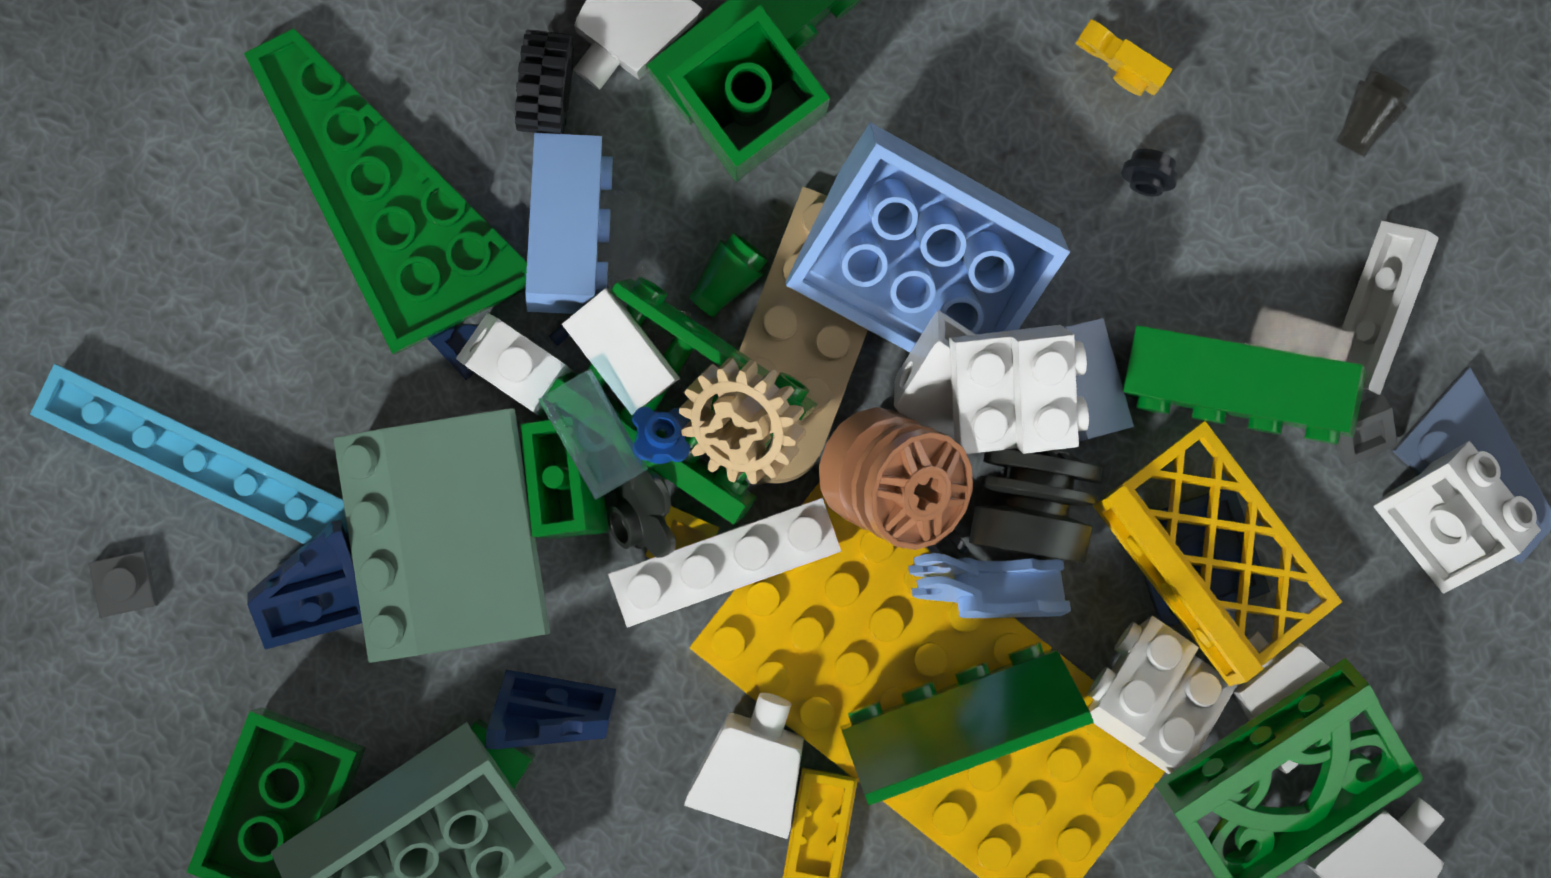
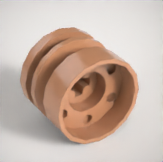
M879 407L856 412L842 422L825 444L819 465L820 490L828 506L845 520L862 529L869 530L877 537L885 539L896 547L912 550L935 545L951 533L965 514L973 490L972 466L962 446L944 433L937 432L929 426L920 425L916 420L901 413Z

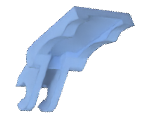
M931 553L914 557L915 565L908 566L910 574L925 577L917 580L918 588H911L913 597L958 603L959 617L961 618L1063 616L1071 611L1070 601H1065L1061 571L1064 570L1063 560H1037L1030 558L1012 561H978L972 558L955 559L945 554Z

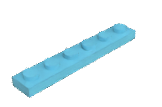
M53 365L30 415L300 543H308L330 523L340 519L347 538L349 537L342 498L61 365Z

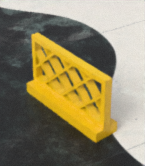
M1206 421L1198 424L1120 486L1097 501L1096 505H1093L1094 509L1228 686L1248 682L1264 669L1263 665L1342 603V600ZM1198 440H1200L1213 458L1211 478L1183 474L1185 450ZM1174 459L1172 472L1161 471L1164 466ZM1222 471L1230 481L1221 480ZM1149 478L1171 481L1168 512L1149 509L1135 489ZM1182 483L1210 487L1207 518L1179 514ZM1220 489L1237 491L1247 502L1245 524L1217 519ZM1257 517L1265 527L1256 525ZM1157 519L1167 520L1166 530ZM1178 522L1205 526L1202 557L1184 555L1176 545ZM1216 528L1244 532L1241 563L1213 559ZM1255 534L1273 537L1281 547L1279 569L1252 565ZM1291 562L1299 572L1290 571ZM1192 565L1201 566V575L1198 574ZM1212 568L1240 572L1237 603L1220 601L1210 590ZM1251 574L1278 578L1275 609L1248 605ZM1289 579L1307 582L1321 602L1307 613L1286 611ZM1226 610L1236 611L1235 621ZM1247 613L1274 617L1272 641L1259 652H1257L1245 636ZM1285 619L1296 620L1294 624L1284 631Z

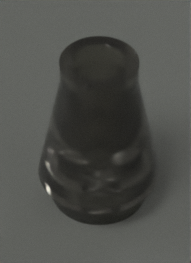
M1371 70L1365 81L1359 79L1342 131L1336 142L1365 158L1370 148L1408 108L1404 103L1411 92L1390 78Z

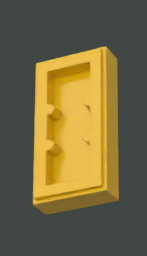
M802 767L782 878L841 877L858 778Z

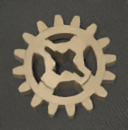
M728 358L719 368L714 364L708 366L684 392L689 399L679 408V414L691 419L681 430L682 436L696 438L698 443L691 451L693 456L706 453L711 458L707 470L713 473L720 466L727 468L728 480L731 482H735L745 472L750 483L757 484L765 474L771 479L776 477L800 451L797 443L805 436L806 429L794 424L804 413V409L801 406L789 405L787 399L795 391L793 387L786 386L779 389L774 384L778 372L772 369L763 377L757 374V363L751 359L741 370H739L734 358ZM715 394H718L719 398L713 404L714 410H711L713 397ZM770 433H774L772 446L767 449L765 444L771 439Z

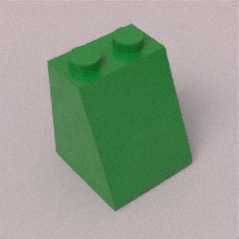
M761 4L667 73L670 82L701 136L735 182H738L826 117L830 101L828 94Z

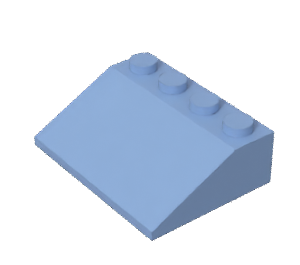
M870 122L841 167L786 280V286L911 352L931 318L938 310L976 335L1018 330L1070 253V250L1060 228Z

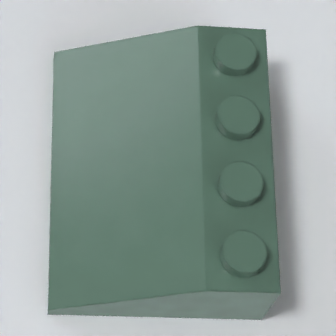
M515 408L389 427L333 438L369 663L551 634L536 539L532 537L527 483Z
M467 722L271 851L282 878H553L566 869L536 821Z

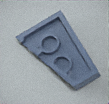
M1469 367L1458 376L1392 452L1418 475L1433 461L1468 441L1473 444L1478 452L1485 451L1490 453L1500 466L1501 481L1514 497L1522 496L1526 498L1536 511V524L1541 531L1521 554L1511 558L1516 563H1522L1551 531V507Z

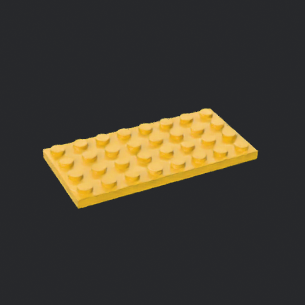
M819 482L802 505L823 498L842 552L735 589L689 648L755 701H757L760 693H770L788 700L792 705L785 724L798 735L804 737L808 743L851 777L858 778L840 726L851 723L847 713L875 702H880L882 710H886L904 703L901 693L912 688L933 682L937 691L958 683L955 673L966 668L987 662L989 670L992 671L1011 664L1008 654L1039 642L1043 651L1049 650L1052 647L1014 617L961 618L959 617L958 603L913 597L911 588H918L917 580L925 577L910 574L908 566L915 565L914 557L931 553L925 547L917 550L896 547L885 539L877 537L869 530L862 529L845 520L828 506L820 490ZM1060 654L1089 708L1094 699L1089 697L1087 693L1094 680ZM1092 723L883 800V802L979 878H1083L1153 789L1154 784L1164 775L1165 771Z

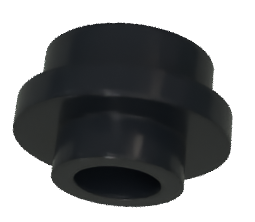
M1144 148L1133 151L1131 159L1124 162L1121 172L1122 177L1130 183V188L1133 191L1151 197L1160 196L1165 191L1173 190L1178 180V174L1174 171L1176 161L1170 155L1154 149Z

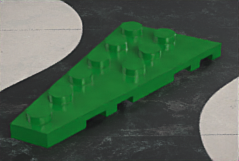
M294 28L244 53L392 354L396 355L526 290L527 262Z

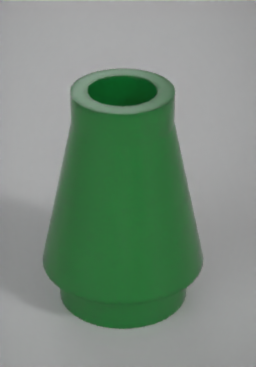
M733 232L726 242L720 239L696 288L688 297L701 310L715 318L723 307L764 275L761 269L768 259L747 240Z

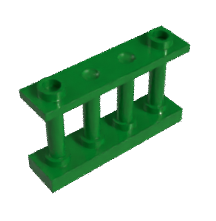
M638 277L636 281L629 278L616 282L612 288L611 293L628 304L626 309L640 327L648 317L675 335L663 357L677 375L694 349L719 366L728 358H734L739 370H741L750 361L749 357L664 301L667 293L655 283L642 277ZM592 363L586 372L580 371L578 375L570 372L555 380L545 397L733 525L746 516L757 499V496L747 490L749 484L746 481V473L743 472L735 482H731L728 480L727 468L720 466L713 473L707 470L708 463L699 458L700 455L693 456L691 453L698 443L695 437L685 436V441L690 445V452L688 457L681 462L670 461L664 464H655L638 458L633 451L637 435V427L632 422L633 415L630 414L625 406L606 395L608 387L605 385L606 381ZM757 363V374L764 377L769 371ZM780 372L774 384L779 389L786 386L793 387L795 391L787 401L790 406L797 405L803 407L804 413L799 418V420H803L812 414L818 404L807 397L809 389L802 382L789 374ZM669 388L645 407H649L655 412ZM715 394L713 397L711 410H714L713 404L718 400V394ZM660 430L656 432L658 437H666ZM770 433L771 439L773 438L774 433ZM771 439L765 444L766 447L770 443Z

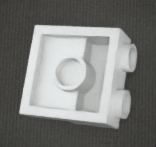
M1061 325L949 338L954 438L964 448L966 454L1017 448L1023 454L1079 447L1078 431H1086L1088 429L1089 413L1084 397H1077L1076 376L1085 374L1087 360L1083 343L1080 340L1075 341L1073 333Z
M1470 441L1433 461L1420 475L1388 492L1373 506L1443 594L1521 554L1541 531L1536 524L1537 515L1533 505L1522 496H1513L1500 479L1501 471L1497 460L1488 452H1478Z
M1151 616L1142 624L1138 625L1132 622L1125 629L1114 648L1115 651L1121 654L1112 670L1105 667L1099 673L1087 695L1094 699L1089 710L1095 725L1167 774H1170L1198 755L1237 685L1228 686L1216 669L1195 656L1199 648L1197 645L1154 616Z

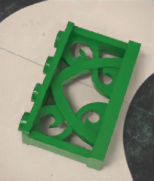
M1346 657L1154 784L1215 878H1276L1297 863L1309 858L1314 852L1344 832L1356 827L1361 821L1388 803L1402 797L1408 790L1422 782L1423 776L1414 764L1381 708L1379 700L1370 684ZM1363 712L1372 729L1351 733L1349 720ZM1313 744L1317 747L1313 749H1307ZM1366 745L1377 746L1382 749V753L1372 760H1369L1361 753L1350 754L1351 750ZM1289 760L1304 765L1323 762L1317 782L1304 805L1293 807H1265L1259 805L1268 792L1273 770ZM1254 784L1251 790L1248 792L1246 788ZM1213 811L1222 819L1207 838L1197 821ZM1237 825H1240L1235 834L1237 849L1223 856V846L1227 836Z

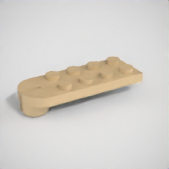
M806 187L801 189L739 351L750 359L755 360L756 363L768 371L772 369L777 371V377L780 372H783L802 382L809 389L807 397L818 405L812 414L803 420L798 419L794 423L806 429L805 436L797 443L800 449L798 454L776 477L771 479L765 474L757 484L792 481L808 472L817 462L868 329L786 286V280L827 198V195Z

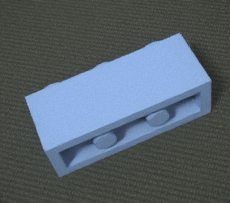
M534 133L525 291L527 312L575 314L607 288L608 262H597L598 242L609 243L611 209L600 208L601 190H612L613 156H602V136Z

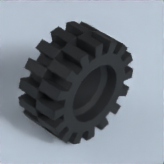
M526 30V34L523 37V45L521 46V61L518 66L519 76L516 84L515 124L517 131L564 134L567 111L569 109L571 76L573 74L574 38L572 34Z

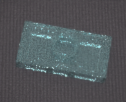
M591 369L538 399L595 500L648 470L644 460L635 455L633 441Z

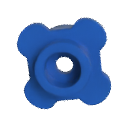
M641 407L635 411L632 422L637 427V435L633 451L638 458L655 464H664L670 461L681 462L688 457L690 445L685 441V436H682L681 430L689 422V418L679 414V409L675 408L669 412H654L649 407ZM659 430L664 431L666 437L660 438L656 435V432Z

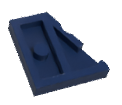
M341 519L330 523L248 592L247 605L265 650L362 623L351 547Z
M506 669L487 728L485 748L503 749L604 739L607 736L614 708L616 689Z

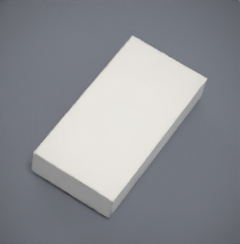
M606 288L562 323V325L630 414L633 415L637 409L645 407L680 379V377L619 298L611 293L612 289Z

